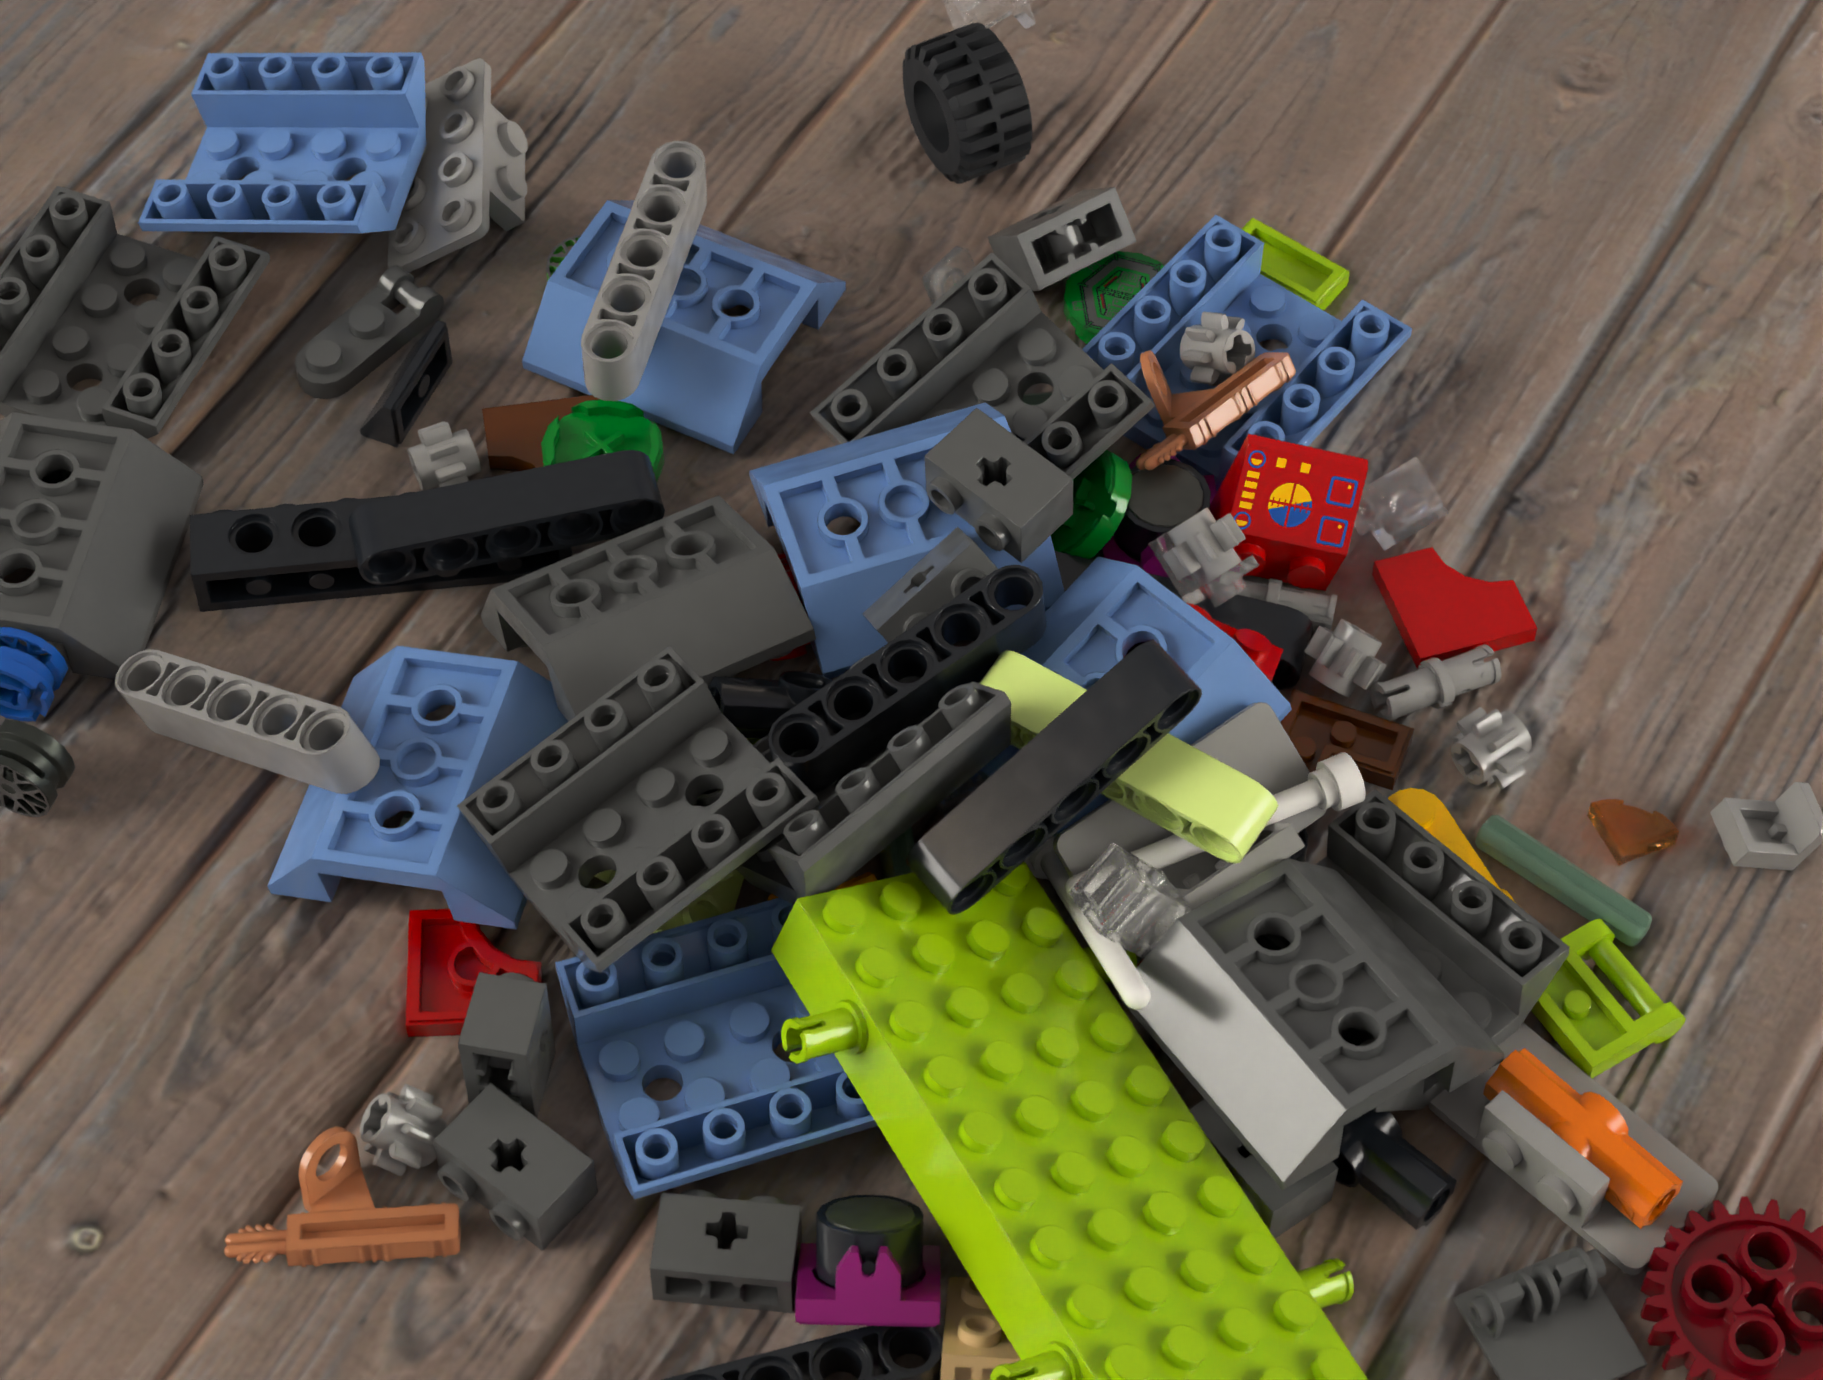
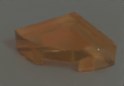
M1604 799L1590 803L1587 816L1618 865L1676 844L1679 835L1678 829L1667 817L1657 811H1653V814L1637 807L1623 805L1624 801L1620 799Z

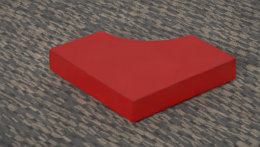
M1433 547L1374 561L1372 576L1417 669L1424 660L1435 657L1443 661L1474 650L1483 644L1490 646L1493 651H1498L1535 641L1538 628L1514 580L1488 582L1464 576L1446 565Z
M449 908L409 910L406 1030L408 1037L461 1035L479 972L498 976L504 973H519L530 977L535 982L543 983L542 963L515 959L495 948L481 931L479 924L455 921Z

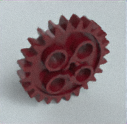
M1747 1196L1741 1197L1733 1215H1730L1726 1207L1719 1200H1715L1711 1205L1707 1220L1694 1210H1691L1687 1213L1683 1230L1670 1226L1664 1237L1666 1242L1665 1248L1655 1247L1648 1263V1267L1652 1271L1646 1272L1640 1290L1649 1296V1298L1645 1299L1640 1312L1641 1319L1657 1322L1652 1326L1647 1339L1649 1346H1670L1662 1363V1368L1666 1371L1684 1366L1689 1371L1685 1380H1823V1226L1818 1227L1812 1233L1804 1229L1806 1211L1801 1208L1793 1214L1789 1221L1781 1219L1778 1202L1774 1199L1770 1200L1764 1214H1755ZM1757 1256L1768 1259L1775 1265L1776 1270L1761 1268L1750 1257ZM1706 1289L1720 1298L1721 1302L1709 1303L1702 1300L1695 1294L1694 1290ZM1805 1311L1812 1314L1819 1320L1821 1325L1806 1324L1796 1317L1794 1312ZM1748 1344L1756 1347L1764 1354L1766 1359L1750 1358L1742 1353L1737 1345ZM1788 1351L1797 1354V1356L1791 1355Z

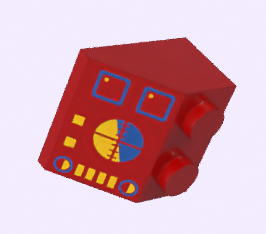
M1248 434L1214 496L1209 509L1216 521L1231 513L1246 537L1245 540L1233 547L1242 562L1228 571L1242 576L1282 580V582L1299 588H1313L1326 591L1347 556L1368 472V459Z

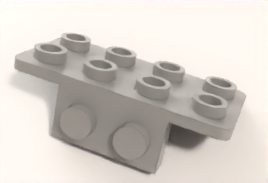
M481 58L453 68L447 74L425 84L426 146L396 229L389 230L388 268L398 265L407 272H412L481 239L488 232L489 216L505 231L525 223V195L527 194L525 152L528 148L527 140L520 126L516 122L505 118L491 104V67Z
M1259 702L1247 706L1191 744L1196 749L1254 779L1272 795L1308 781V774L1310 773L1273 709L1267 703ZM1109 799L1058 833L1053 840V849L1071 877L1174 834ZM1315 806L1266 826L1240 863H1229L1204 851L1088 899L1096 904L1122 947L1129 949L1173 918L1185 915L1305 847L1298 833L1321 818L1326 813V810Z
M1522 1023L1516 1032L1498 1046L1505 1053L1504 1059L1515 1049L1520 1051L1526 1048L1580 1095L1584 1092H1594L1610 1101L1625 1119L1628 1135L1683 1181L1680 1192L1654 1223L1640 1229L1604 1198L1610 1178L1504 1090L1491 1101L1483 1095L1486 1082L1497 1070L1499 1064L1450 1093L1445 1089L1431 1100L1428 1107L1623 1272L1630 1275L1639 1274L1648 1266L1654 1248H1665L1666 1242L1664 1237L1667 1229L1673 1226L1683 1230L1687 1213L1694 1210L1700 1214L1714 1200L1718 1191V1183L1702 1167L1530 1027Z

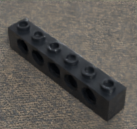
M394 496L364 499L344 498L332 502L300 505L281 504L275 507L236 511L224 509L212 513L190 515L191 577L200 612L508 583L571 557L572 547L393 584L378 585L364 580L359 572L348 524L349 516L364 503Z

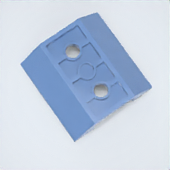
M421 52L208 53L191 93L207 128L185 180L156 179L138 222L142 231L370 233L395 230L426 146L425 63ZM355 175L350 181H345L348 177Z
M607 200L549 278L522 359L524 369L587 395H592L587 390L584 381L581 350L582 333L635 200ZM699 224L639 386L633 394L618 401L631 403L644 411V417L648 420L735 454L762 414L761 381L801 323L819 330L846 290V282ZM737 305L746 306L751 310L748 314L738 317H731L721 312L723 309H730Z
M1215 215L1082 350L1103 370L1112 363L1152 401L1153 399L1147 387L1140 362V354L1151 350L1156 356L1172 394L1216 388V386H1209V384L1192 382L1190 380L1192 369L1186 367L1180 357V343L1185 329L1197 324L1202 325V312L1226 314V316L1243 318L1245 323L1242 330L1247 331L1254 340V358L1265 352L1289 353L1296 373L1288 383H1284L1280 389L1269 394L1257 406H1253L1248 413L1243 414L1240 419L1218 432L1217 436L1210 438L1205 445H1201L1196 450L1182 449L1181 452H1176V457L1182 463L1192 466L1201 475H1214L1216 490L1218 491L1248 434L1309 446L1411 337L1412 328L1363 299L1342 321L1261 275L1264 242ZM1274 339L1283 342L1288 348L1269 351L1261 347L1259 343L1264 340ZM1156 406L1123 435L1146 450L1166 439L1162 429L1164 425Z
M986 402L749 471L750 479L768 527L775 526L800 594L803 608L814 628L816 640L810 643L822 676L830 679L838 677L848 671L858 660L873 654L888 643L862 613L957 527L977 544L998 569L1007 565H1021L1037 573L1043 584L1045 612L1064 593L1051 535L1021 563L1003 549L996 551L990 548L981 540L972 525L956 513L949 515L941 511L927 494L924 456L975 408L980 409L1011 432L1005 416ZM838 517H851L861 524L855 532L848 535L834 534L827 528V525ZM1017 604L1008 606L1005 609L1019 610L1026 606Z
M1097 557L1045 612L1047 627L1043 637L1035 645L1021 653V655L1088 690L1120 662L1133 645L1152 640L1158 642L1202 689V696L1195 708L1169 732L1170 735L1189 745L1253 703L1263 702L1270 705L1280 722L1292 710L1291 704L1232 637L1139 566L1112 559ZM1009 745L969 778V780L974 782L979 776L987 780L1020 749ZM1099 794L1058 830L1054 836L1110 798Z
M396 646L353 677L341 706L342 709L349 713L380 757V767L375 777L365 787L348 794L335 793L309 784L267 887L271 894L332 902L342 877L442 891L455 921L517 930L528 899L517 888L462 815L457 805L566 724L568 720L558 710L551 681L519 661ZM441 705H452L455 707L454 711L444 719L439 721L425 719L428 713L437 710ZM399 811L414 813L410 821L401 827L390 829L382 827L386 819L395 816Z
M776 898L651 934L601 973L586 968L577 956L555 962L579 1059L618 1174L634 1200L878 1126L834 1053L812 1058L807 1062L798 1064L784 1061L774 1053L778 1045L782 1043L781 1029L783 1023L787 1019L810 1016L771 952L794 904L781 898ZM659 1078L672 1079L682 1087L678 1095L665 1101L654 1100L645 1093L646 1087L652 1081Z

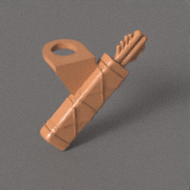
M1151 350L1141 353L1140 362L1143 375L1164 426L1162 429L1166 439L1154 444L1152 448L1142 453L1136 461V467L1140 470L1146 469L1151 471L1164 463L1165 460L1169 461L1171 456H1176L1177 451L1181 452L1182 449L1196 450L1201 445L1208 443L1210 438L1216 437L1218 432L1240 419L1253 406H1257L1261 400L1291 380L1296 370L1289 353H1262L1214 389L1172 394L1154 353Z
M333 1127L322 1132L313 1140L300 1162L299 1181L303 1205L309 1212L287 1214V1230H277L270 1224H266L265 1228L261 1225H256L255 1229L247 1225L245 1229H239L238 1233H231L226 1236L225 1243L227 1246L224 1249V1253L228 1258H236L238 1262L243 1261L244 1264H248L251 1261L257 1264L261 1260L264 1263H268L275 1256L286 1254L288 1266L302 1267L346 1262H377V1260L386 1262L394 1259L418 1257L435 1258L436 1256H443L444 1258L447 1255H456L460 1251L461 1220L459 1206L455 1203L445 1204V1202H442L441 1204L431 1203L429 1205L375 1208L361 1168L356 1137L343 1127ZM340 1144V1153L335 1164L326 1173L317 1176V1165L323 1154L332 1146Z

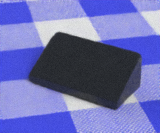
M438 320L412 347L361 426L360 434L394 447H398L403 442L453 363L448 328L445 322Z

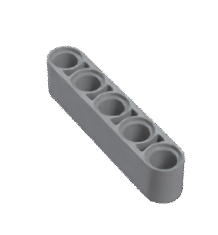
M686 141L665 143L657 148L652 155L582 333L581 350L585 385L594 397L601 400L618 401L625 399L633 394L639 386L707 205L705 157L702 150L692 143Z
M147 649L132 655L120 666L116 674L115 685L117 690L145 725L157 734L340 794L356 792L365 787L375 777L380 767V757L349 713L341 707L154 649Z

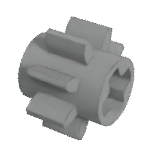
M1205 311L1202 312L1201 316L1202 325L1197 324L1186 327L1180 343V357L1184 365L1192 369L1190 376L1192 382L1217 387L1254 359V340L1247 331L1242 330L1245 323L1243 318Z
M445 421L417 430L422 444L407 448L414 474L422 491L468 482V476L481 472L480 462L467 429L452 433L449 423Z
M1208 507L1167 532L1175 547L1162 556L1178 581L1193 574L1202 587L1242 562L1233 547L1245 540L1246 537L1231 513L1216 521Z
M1344 619L1340 620L1334 632L1326 627L1319 626L1304 650L1306 654L1317 659L1309 671V675L1350 698L1357 685L1365 690H1371L1372 685L1378 681L1387 664L1374 657L1382 642Z
M1479 707L1456 723L1461 733L1453 737L1455 743L1451 746V756L1458 771L1470 783L1475 785L1483 783L1484 786L1488 787L1493 782H1496L1503 789L1526 773L1522 763L1530 759L1528 752L1532 748V741L1525 725L1513 713L1508 711L1499 712L1498 709H1494L1487 714L1482 707Z
M405 1084L400 1095L389 1091L386 1094H379L370 1102L361 1120L360 1136L367 1143L364 1147L365 1151L375 1155L373 1165L402 1176L407 1165L419 1169L421 1166L431 1164L437 1158L434 1139L447 1125L445 1120L440 1118L443 1110L432 1105L433 1095Z

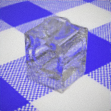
M1114 843L1108 846L1068 892L1097 933L1115 943L1121 944L1122 947L1143 959L1177 918L1192 911L1191 907L1164 872Z

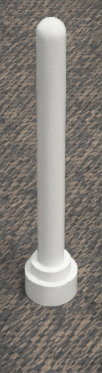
M1345 752L1317 763L1316 770L1308 774V781L1273 794L1278 808L1266 826L1315 806H1319L1322 810L1331 807L1335 811H1341L1363 802L1366 795L1365 786L1354 760ZM1174 834L1071 876L1065 884V891L1070 899L1084 901L1202 853L1204 850Z
M1053 835L1025 860V863L1035 877L1049 880L1125 1004L1135 1010L1146 1007L1150 1002L1151 992L1096 904L1090 899L1074 901L1067 896L1065 884L1070 876L1053 849V840L1055 838Z

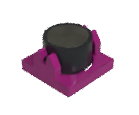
M1139 454L1128 465L1132 473V491L1125 515L1112 538L1100 550V557L1135 564L1146 573L1177 580L1162 556L1175 547L1167 532L1206 507L1210 509V504L1217 493L1214 475H1201L1195 468L1182 463L1176 456H1171L1169 461L1165 460L1164 463L1151 471L1146 469L1140 470L1136 467V461L1141 455ZM1124 551H1128L1132 556L1139 558L1140 562L1131 559ZM1227 571L1220 576L1231 578V571ZM1193 574L1180 580L1199 585ZM1211 582L1205 584L1204 587H1211Z
M851 1195L833 1199L822 1205L816 1217V1243L800 1244L795 1323L801 1325L936 1327V1325H940V1246L923 1245L924 1215L920 1207L907 1200L886 1195Z

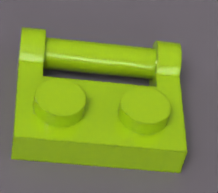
M1602 919L1590 921L1560 939L1570 947L1569 955L1531 1010L1575 1065L1592 1079L1650 1044H1659L1668 1040L1681 1029L1686 1021L1685 1016L1672 1002L1664 1003L1615 946L1613 943L1615 934ZM1582 959H1592L1640 1015V1018L1634 1021Z

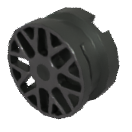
M5 719L3 724L0 725V805L24 816L41 817L47 815L58 796L56 789L64 787L75 769L73 758L64 746L49 734L27 723Z

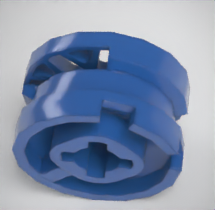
M0 627V715L22 722L36 721L39 714L46 717L55 697L53 691L59 689L68 670L67 663L61 653L43 638L25 630L12 627ZM20 640L25 641L27 643V646L22 645L20 643Z

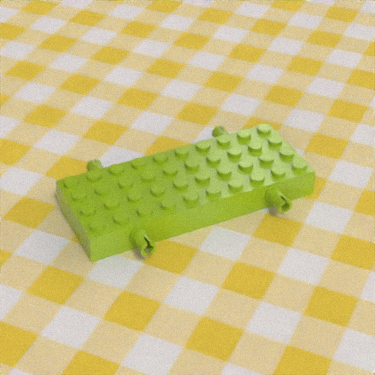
M1025 861L975 905L955 915L949 914L914 873L806 896L796 900L771 952L810 1016L787 1019L783 1023L781 1040L784 1051L787 1052L802 1047L801 1050L791 1052L788 1057L796 1064L832 1053L836 1056L1021 1359L1010 1364L996 1366L992 1370L990 1380H1368L1321 1309L1334 1304H1342L1351 1299L1354 1292L1351 1272L1347 1271L1329 1278V1274L1340 1271L1345 1267V1263L1337 1258L1327 1259L1321 1264L1299 1271L1294 1269L1107 987L1106 983L1112 981L1090 947L1082 948ZM1133 948L1128 949L1125 952L1137 968L1135 951Z

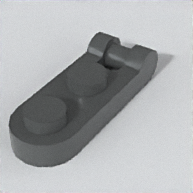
M395 265L388 268L380 277L377 287L299 350L295 359L299 386L306 394L321 399L339 397L348 392L439 316L444 306L443 296L428 286L420 288L415 285L413 275L402 267ZM401 303L406 306L398 314L392 311Z

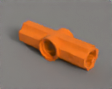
M1526 1048L1520 1051L1515 1049L1499 1064L1497 1070L1486 1082L1483 1095L1490 1101L1504 1090L1610 1178V1182L1604 1198L1640 1229L1654 1223L1680 1192L1683 1181L1628 1135L1625 1119L1610 1101L1594 1092H1584L1580 1095Z

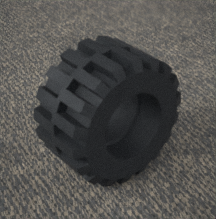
M972 23L912 45L906 50L902 66L903 90L910 120L924 151L948 180L954 181L956 184H962L1026 159V155L1031 150L1032 140L1030 104L1016 64L995 33L989 28L986 29L981 23Z

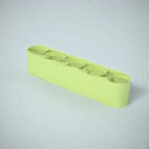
M1009 650L1003 651L979 683L1004 691L1011 701V745L1018 749H1022L1087 691V689L1035 661ZM1169 733L1100 793L1213 856L1234 864L1242 861L1278 808L1274 796L1260 783Z

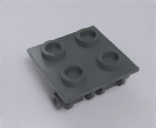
M1575 1246L1457 1295L1453 1299L1499 1380H1617L1647 1366V1362L1597 1280L1606 1275V1267L1601 1255L1595 1249L1585 1252L1582 1248Z

